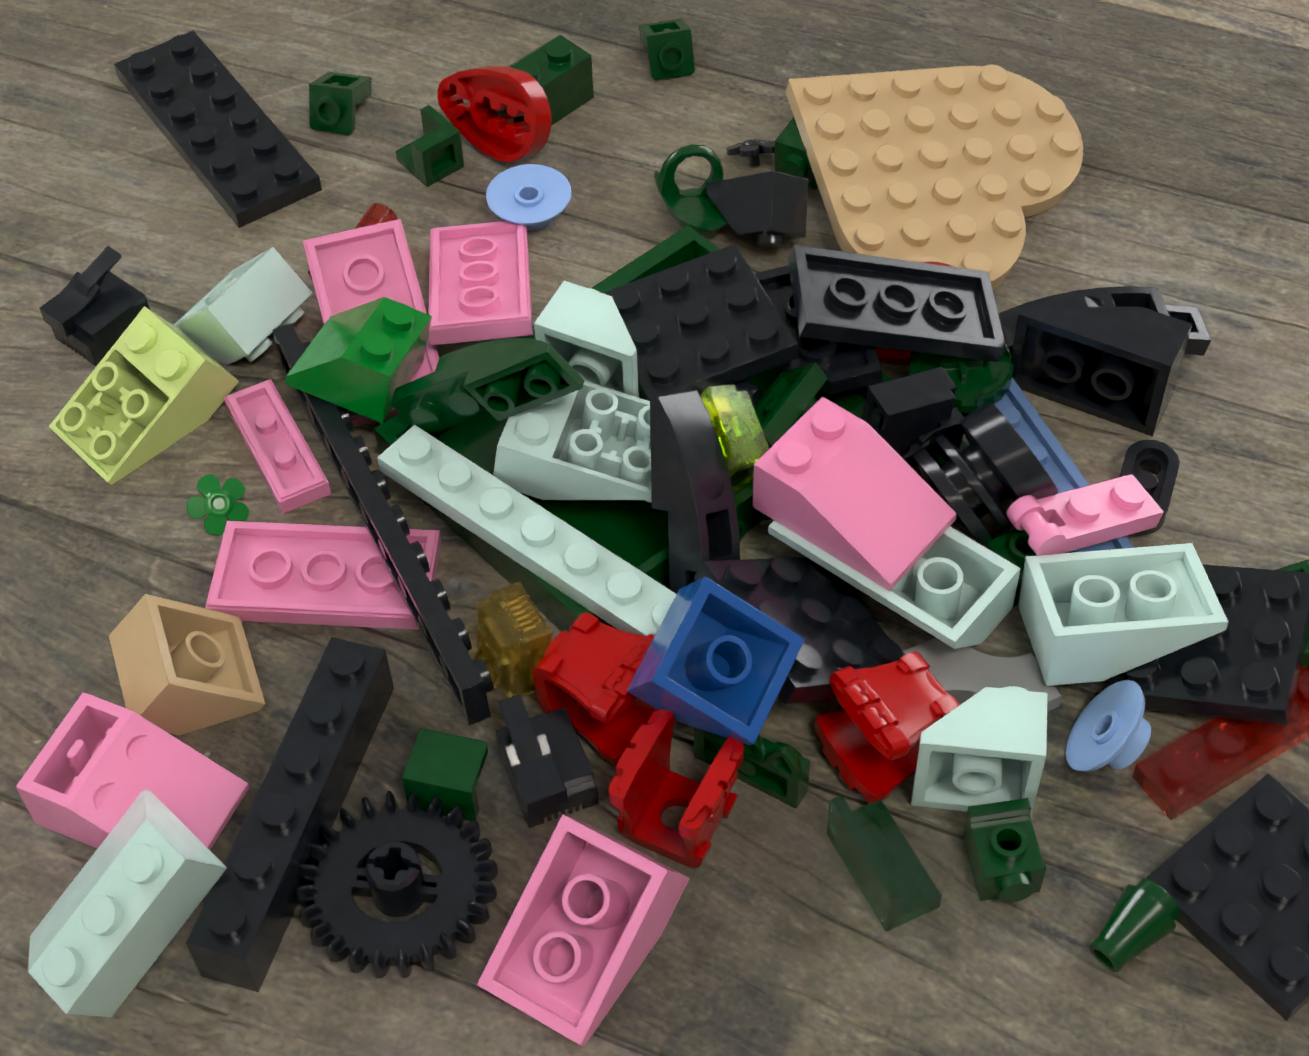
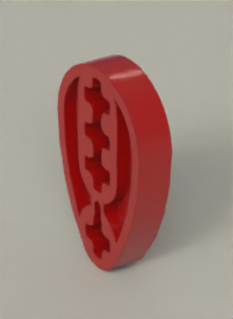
M485 66L459 71L442 79L439 83L437 99L440 108L452 125L482 152L497 160L512 162L532 157L545 146L551 130L550 106L544 90L528 73L506 66ZM507 108L506 115L497 116L496 110ZM524 115L525 121L514 123L513 117Z

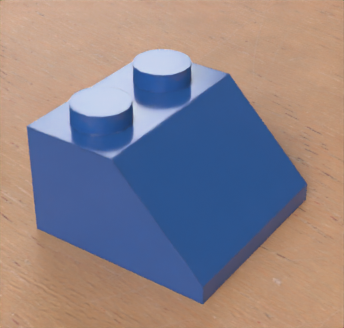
M704 576L679 589L627 692L657 710L664 709L674 713L675 721L726 738L732 737L741 743L752 745L755 743L805 638Z

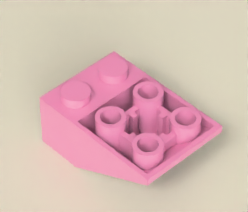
M85 692L78 698L16 786L35 824L97 849L143 789L148 790L209 850L213 847L250 788L247 782L136 712Z

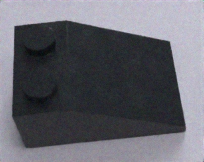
M1022 307L1018 313L1010 359L1013 365L1012 378L1023 391L1153 437L1174 394L1192 324L1144 307Z

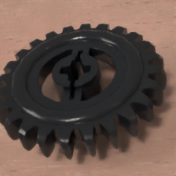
M387 791L384 811L377 812L369 799L363 797V818L358 821L345 808H341L340 819L344 831L340 833L327 824H322L321 834L328 848H323L313 843L310 844V853L314 865L301 864L300 871L305 886H299L295 890L297 902L304 906L299 913L301 923L308 928H313L310 932V937L315 946H328L327 955L330 961L340 962L349 956V968L353 973L363 971L369 963L373 964L376 978L385 977L391 966H397L402 978L408 977L415 962H419L426 971H432L435 968L434 955L440 953L447 959L456 958L457 950L454 942L456 940L464 943L473 942L476 939V933L471 924H483L490 918L488 908L484 904L494 901L497 897L496 887L491 881L498 874L496 862L489 859L492 854L491 842L487 838L479 840L481 830L476 820H472L463 826L464 815L460 805H456L443 818L442 803L437 796L433 797L426 811H421L419 798L414 791H411L405 809H399L393 793ZM417 852L424 854L436 863L442 876L424 874ZM354 895L372 897L376 908L384 915L391 917L408 916L416 912L424 902L433 904L423 914L408 921L387 923L369 917L358 908Z

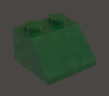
M562 35L553 38L507 66L528 73L540 84L549 102L551 126L594 98L591 54ZM507 108L496 110L497 116L507 114ZM524 115L513 117L514 123L525 121Z

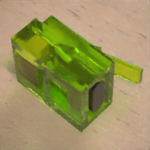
M735 385L708 387L701 394L700 398L719 438L733 492H737L754 478V464L769 450V446L747 391L737 392Z

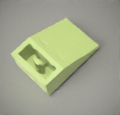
M144 306L49 427L107 483L113 485L206 423L223 403V397L229 395L239 381L179 328Z

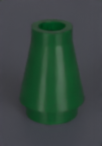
M1142 878L1135 886L1127 885L1100 933L1089 945V949L1094 957L1106 968L1118 973L1126 963L1176 929L1174 920L1181 914L1180 907L1174 898L1160 885L1149 879Z

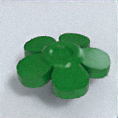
M208 474L198 480L196 486L202 496L191 497L187 501L186 510L193 519H201L208 514L203 524L206 533L213 536L222 535L227 523L226 518L228 521L247 520L249 515L248 507L244 503L233 502L242 498L245 493V487L241 481L236 478H229L224 482L220 490V481L215 475Z

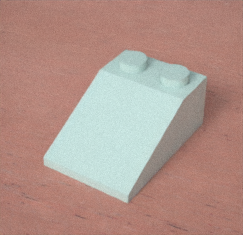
M1193 543L1025 557L1018 607L1046 686L1104 681L1227 629L1228 620Z

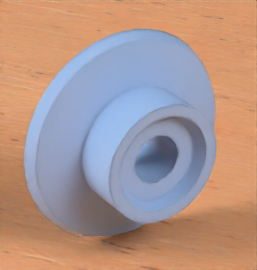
M525 164L511 167L498 174L488 185L486 201L490 209L499 218L509 223L527 225V231H534L546 227L553 218L563 212L570 201L572 191L569 181L559 171L544 165Z
M1124 680L1110 685L1096 695L1081 712L1072 727L1066 745V760L1072 769L1090 772L1108 765L1115 770H1119L1132 764L1142 754L1150 739L1151 725L1143 718L1145 698L1140 686L1136 682Z

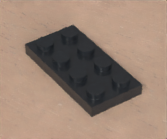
M794 245L788 257V266L799 337L999 362L1006 350L989 272Z

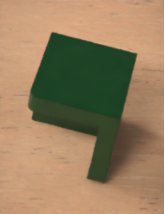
M427 105L420 109L424 136L398 149L396 157L401 165L422 184L429 187L463 168L464 159L460 131L430 105Z
M420 728L402 776L407 803L411 791H414L419 798L421 811H426L433 797L437 796L442 803L443 816H447L456 805H460L463 810L464 820H476L479 813L476 786L488 754L487 743L482 740Z

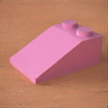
M824 397L814 404L754 464L753 507L888 591L895 587L956 520L957 513L867 422Z
M562 815L477 986L575 1043L585 1046L663 934L690 878L587 823Z

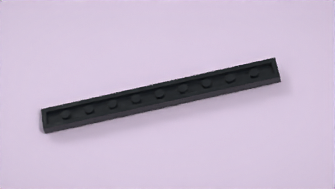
M291 323L272 330L281 365L286 375L311 343L309 339L301 342ZM293 387L469 726L490 718L491 714L486 693L493 691L494 685L489 670L482 658L472 660L468 651L472 649L468 632L459 617L451 620L446 611L451 610L445 589L438 578L430 581L426 573L430 572V567L424 550L419 541L409 543L406 536L410 535V530L404 513L398 504L392 507L389 506L387 500H390L391 496L387 483L379 469L370 471L368 466L372 465V460L368 448L361 435L352 437L351 432H354V427L348 410Z

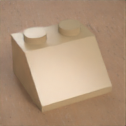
M145 594L109 635L126 709L136 712L167 733L183 735L257 712L265 705L239 616Z

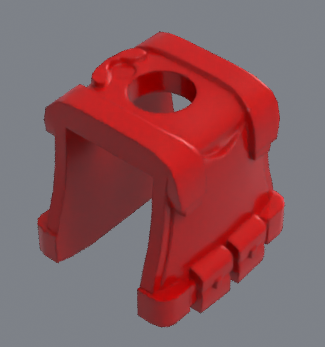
M584 612L569 626V632L564 630L553 639L546 649L544 656L532 670L533 680L540 705L544 712L547 713L565 707L575 731L599 751L601 758L617 765L626 747L631 748L630 740L642 723L647 725V721L652 713L657 710L627 692L655 635L651 633L646 637L628 633L603 624L594 615Z
M916 651L907 653L899 660L885 665L863 669H853L851 666H847L833 672L829 682L844 711H830L816 717L814 722L815 732L823 744L822 752L834 769H840L839 776L852 791L859 790L869 804H875L887 799L891 792L904 780L915 774L921 732L961 705L955 696L949 695L929 671L930 665Z
M658 709L652 713L647 721V725L643 723L640 725L630 740L631 748L626 747L616 765L617 774L609 785V800L613 806L620 810L617 826L619 832L624 837L688 867L699 868L711 848L709 841L712 839L722 818H728L738 799V795L732 793L731 789L738 778V773L736 772L744 759V746L737 739L728 737L701 783L670 771V752L675 717L674 713L668 710ZM672 806L687 807L679 823V830L668 828L661 820L663 812Z

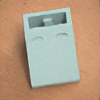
M584 381L583 387L580 390L508 418L497 444L493 476L520 493L542 500H652L650 401Z

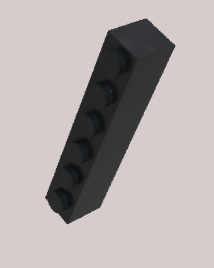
M331 637L224 862L227 869L212 887L187 939L186 944L201 977L255 992L260 991L297 908L298 902L295 890L299 886H305L300 871L301 864L314 865L310 853L311 843L324 847L325 842L321 834V825L327 824L331 828L333 827L394 690L386 650Z

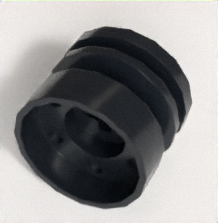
M990 400L960 421L963 433L970 444L962 451L943 435L935 439L948 459L943 465L939 467L924 448L913 455V458L919 465L923 480L957 513L956 520L952 524L956 529L964 532L982 546H985L986 542L992 540V537L979 520L989 513L1004 532L1011 527L1001 505L1005 500L1011 498L1015 502L1026 495H1032L1036 499L1058 493L1054 482L1034 453Z

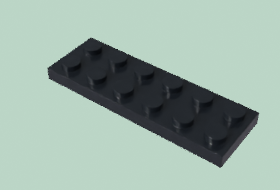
M194 30L177 35L169 41L145 51L134 53L130 57L114 63L119 80L239 228L322 190L319 175Z

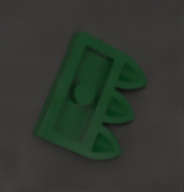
M694 727V757L711 765L728 738ZM760 734L754 744L747 745L742 743L744 746V759L736 772L738 773L737 779L797 809L808 792L810 760L804 758L794 747L782 742L774 743Z

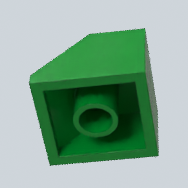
M386 297L332 315L287 374L285 384L383 423L393 408L390 401L395 389L409 383L423 362L432 316Z

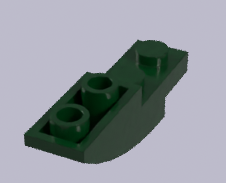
M527 338L498 339L461 348L440 356L435 372L397 387L390 404L413 426L416 425L431 435L487 412L497 421H501L580 390L583 387L584 380L550 343Z

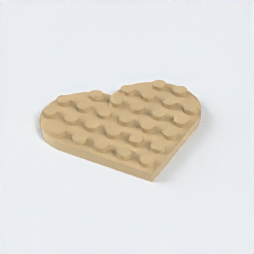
M998 65L958 66L789 79L786 95L801 139L807 150V156L833 232L843 252L921 263L930 261L942 262L957 268L989 272L992 289L994 290L1003 283L1021 254L1026 236L1024 217L1039 214L1059 203L1074 183L1082 164V137L1074 118L1066 109L1064 102L1035 82L1015 73L1005 71Z

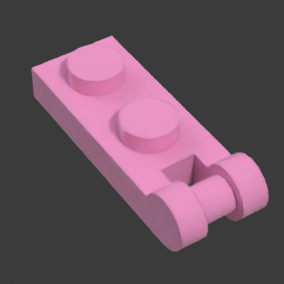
M1130 474L1036 499L1032 495H1026L1016 500L1009 507L1006 515L1017 530H1025L1029 535V546L1039 556L1063 554L1155 528L1164 511L1134 475Z

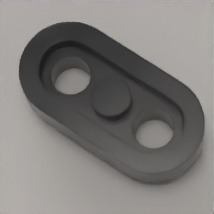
M1141 440L1132 444L1126 451L1119 476L1123 477L1133 474L1164 511L1157 527L1134 533L1136 535L1151 534L1163 526L1180 465L1179 457L1174 449L1157 440Z

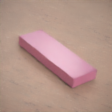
M271 379L223 397L230 417L282 514L332 494L326 476Z

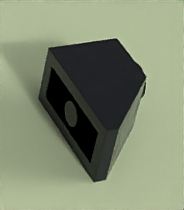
M770 171L707 183L706 193L736 235L756 239V246L762 248L785 247L786 240L806 237L808 179Z

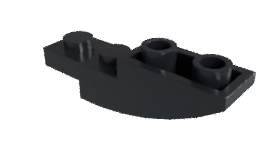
M1122 286L1076 290L1047 296L998 313L1005 344L1010 353H1012L1018 313L1022 307H1144L1192 324L1184 354L1204 356L1211 342L1198 307L1166 305L1163 302L1158 287Z
M690 389L650 396L652 508L668 511L669 590L676 594L679 589L696 581L694 576L704 561L740 560L736 504L728 467L711 418L697 390Z

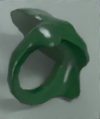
M696 144L681 147L671 153L664 161L660 172L655 171L654 180L658 192L672 216L683 228L689 225L700 234L712 235L714 232L719 231L721 227L726 226V219L706 193L707 183L723 180L724 177L723 166L716 153L704 145ZM692 156L704 157L709 161L711 172L701 188L679 190L675 183L674 174L682 161Z

